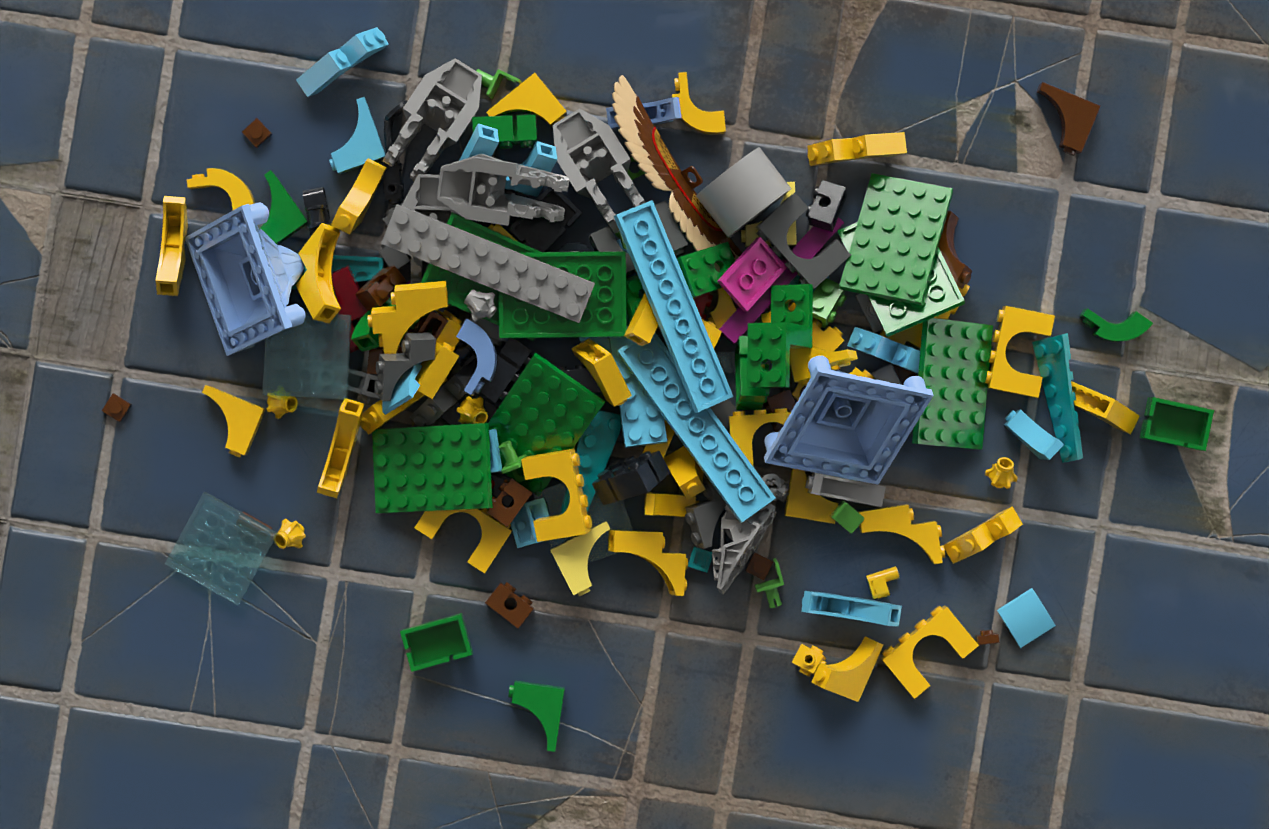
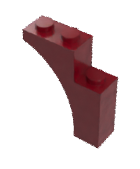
M349 265L331 273L332 285L341 309L338 312V323L334 336L320 353L323 362L326 360L333 362L341 358V353L346 351L352 353L359 349L351 340L356 327L353 320L359 322L367 310L355 295L360 290V287Z

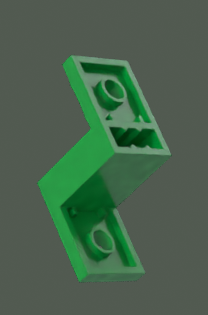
M725 242L677 258V261L691 295L695 299L706 293L721 289L722 286L717 281L735 262L729 243ZM715 263L719 265L720 272L715 269ZM638 275L626 278V311L630 322L641 301L638 295L639 291L643 294L645 293Z
M812 284L771 285V323H748V388L789 387L790 349L812 348ZM793 300L796 307L794 311L790 312L788 304ZM768 360L772 362V369L769 372L765 370V363Z

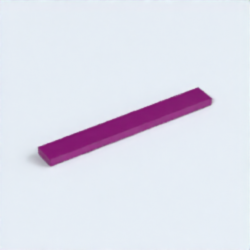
M838 217L833 232L813 226L791 251L800 258L812 259L844 222ZM786 268L772 285H788L796 277L797 273H791ZM771 286L748 311L743 312L739 307L719 329L722 331L721 334L733 345L739 339V336L746 332L748 323H754L771 304Z

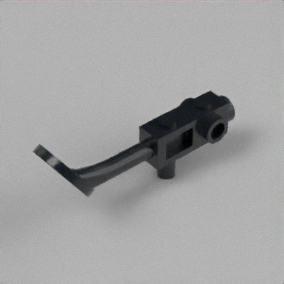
M407 100L398 104L384 118L386 153L389 147L393 145L392 128L394 119L403 112V107ZM381 158L382 165L387 168L383 175L385 200H388L389 204L401 203V199H404L403 192L405 188L404 184H402V163H400V158L393 167L383 162L384 158ZM393 186L396 188L394 192L391 190Z

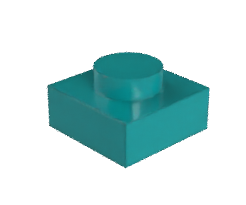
M694 546L688 567L707 573L713 557L712 552Z

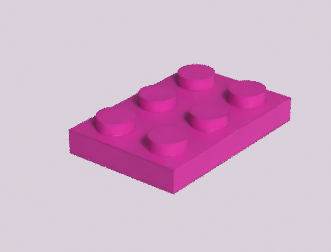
M757 237L717 282L743 312H746L787 267L761 237Z

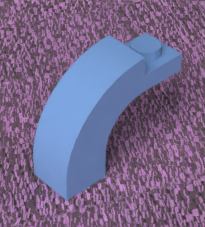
M679 97L643 103L653 125L668 123L681 118ZM613 107L606 108L608 125L611 129H620L614 119V116L617 114Z
M466 319L456 337L469 344L477 355V368L464 389L465 392L474 396L475 392L479 394L484 386L483 378L490 382L492 381L497 367V355L489 335L480 326Z

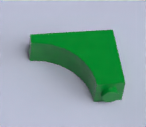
M270 170L264 176L271 190V208L267 222L260 229L279 245L305 227L308 221L274 172Z
M515 680L514 685H510L508 697L512 698L513 704L523 706L536 715L545 729L547 751L555 752L565 688Z

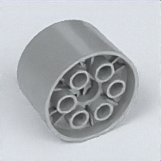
M758 147L707 185L696 197L729 238L787 194L791 187L761 148Z

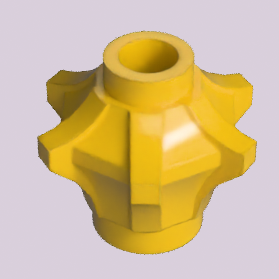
M277 386L276 391L273 393L269 392L267 395V412H273L277 419H281L286 413L294 412L298 406L296 397L292 396L291 392L287 393L283 386Z
M468 396L466 400L462 401L460 407H457V412L460 413L459 422L461 424H478L487 421L488 414L485 412L486 409L483 406L484 399L481 396L476 399Z
M999 458L997 463L992 464V468L985 471V476L991 479V485L996 488L1005 487L1009 489L1011 483L1018 480L1014 473V463L1009 458Z
M282 520L280 530L274 535L275 544L281 549L286 547L299 549L303 547L302 539L306 538L304 527L297 521Z

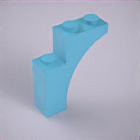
M378 27L356 34L341 48L328 52L296 81L307 97L318 94L342 74L384 49L389 43Z
M854 327L847 345L848 347L918 374L919 350Z
M804 591L801 612L899 627L902 606L832 593Z

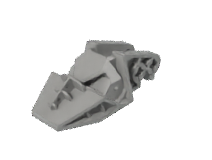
M456 58L426 74L403 107L407 122L399 132L395 143L389 147L383 162L393 167L417 133L421 131L422 125L426 124L437 131V135L426 149L419 164L417 163L414 167L410 179L415 181L418 174H427L444 149L457 143L463 132L471 124L472 117H475L479 109L482 75Z
M579 108L553 124L557 162L561 170L569 178L575 191L592 199L615 234L619 232L614 219L616 214L612 211L597 183L613 174L615 181L620 185L634 207L644 204L645 201L628 175L631 159L611 127Z
M481 153L441 167L437 199L469 220L507 226L511 216L529 219L544 217L550 220V222L563 221L565 213L563 207L518 196L513 193L511 195L504 194L506 177L508 176L512 186L517 184L529 185L532 188L547 186L554 189V191L562 192L568 191L569 178L517 163L501 161Z
M418 174L402 204L406 208L447 223L451 212L460 215L437 199L440 175ZM411 256V284L420 283L422 280L423 260Z
M767 474L762 477V480L768 488L771 487L770 491L776 497L773 501L780 500L784 503L789 495L787 493L788 489L784 485L785 481L775 474ZM771 502L742 523L739 522L728 505L724 507L726 512L721 519V548L712 550L714 580L718 581L717 589L721 594L724 595L763 539L767 528L775 518L777 512L774 510L776 507ZM726 534L732 541L731 543L725 544Z

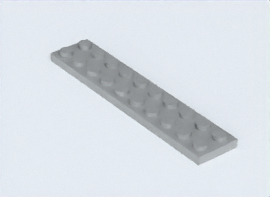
M396 204L381 243L580 323L595 285L594 282L399 204Z

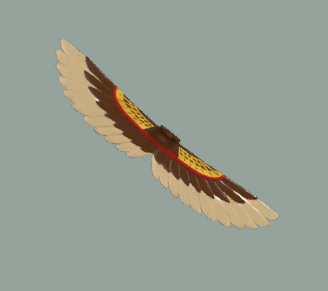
M623 75L620 76L619 83H614L615 92L612 93V97L615 103L612 106L617 114L614 116V119L620 127L618 131L628 141L625 142V145L632 153L631 156L636 162L640 163L638 167L646 172L645 177L653 182L652 186L662 191H671L669 198L670 213H673L676 223H680L682 233L686 232V237L693 244L694 249L700 251L728 242L736 261L742 252L725 235L696 197L697 193L694 191V188L701 185L703 179L693 166L683 171L680 170L659 132L650 120L639 97L636 96ZM689 172H692L696 176V182L690 180L688 176ZM715 263V269L720 272L719 265Z

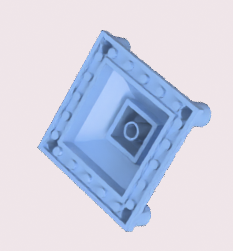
M261 202L242 205L185 237L227 356L252 348L256 343L281 331L302 325L305 319V311L297 304L286 306L289 303L291 287L304 272L305 265L299 254L286 247L277 245L262 229L259 230L258 225L266 223L269 217L268 208Z
M813 357L808 362L811 378L792 409L791 414L785 421L784 426L780 432H772L764 439L767 451L764 456L765 463L878 485L934 396L932 390L926 388L924 379L919 376L909 377L903 385L862 376L858 377L840 370H831L829 360L826 357Z

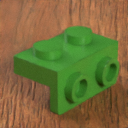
M828 278L822 281L813 292V317L822 321V327L824 328L827 327L829 322L833 323L837 315L836 310L838 306L842 307L847 297L844 295L845 290L840 289V284Z

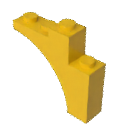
M446 281L395 285L394 292H391V303L396 306L372 308L371 315H368V326L373 328V334H379V346L384 348V354H396L403 335L420 317L436 309L448 307Z
M792 303L788 307L790 312L794 311L796 304ZM813 318L812 345L825 351L834 352L844 341L842 338L844 334L836 326L833 328L828 326L823 331L821 329L822 324L816 318ZM838 365L832 366L833 370H839L841 368ZM798 383L792 392L793 398L797 401L799 400L803 383Z
M771 312L761 314L763 323H771ZM812 345V348L790 349V365L794 382L803 383V386H806L811 378L808 362L813 357H826L829 360L831 370L832 366H848L851 364V361L858 359L856 351L848 349L830 352L819 349Z

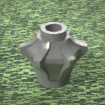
M473 289L467 295L464 303L470 309L474 321L485 317L490 319L496 312L497 308L494 307L495 294L493 292L482 293Z

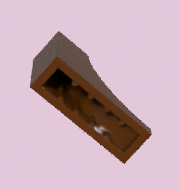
M1042 82L1039 84L1036 92L1053 104L1061 120L1062 136L1059 147L1064 148L1063 152L1074 156L1075 153H1081L1100 105Z
M948 210L938 247L957 286L963 289L970 281L973 271L962 263L956 254L954 232L959 218Z

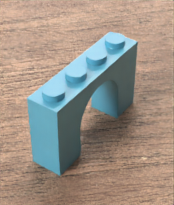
M477 124L460 160L481 153L492 157L499 143L498 129ZM536 141L529 156L520 165L551 172L557 161L556 147ZM506 177L505 189L519 191L525 195L538 197L543 187L532 188V186L523 184L512 186L510 178Z

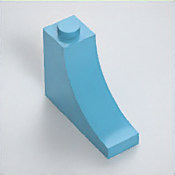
M365 97L356 99L359 116L354 134L343 147L331 153L332 159H329L332 170H337L339 175L363 167L368 158L377 162L386 155Z
M1012 410L1005 417L1007 421L1004 426L1039 459L1050 460L1064 445L1059 439L1053 437L1037 425L1022 410H1017L1016 412Z

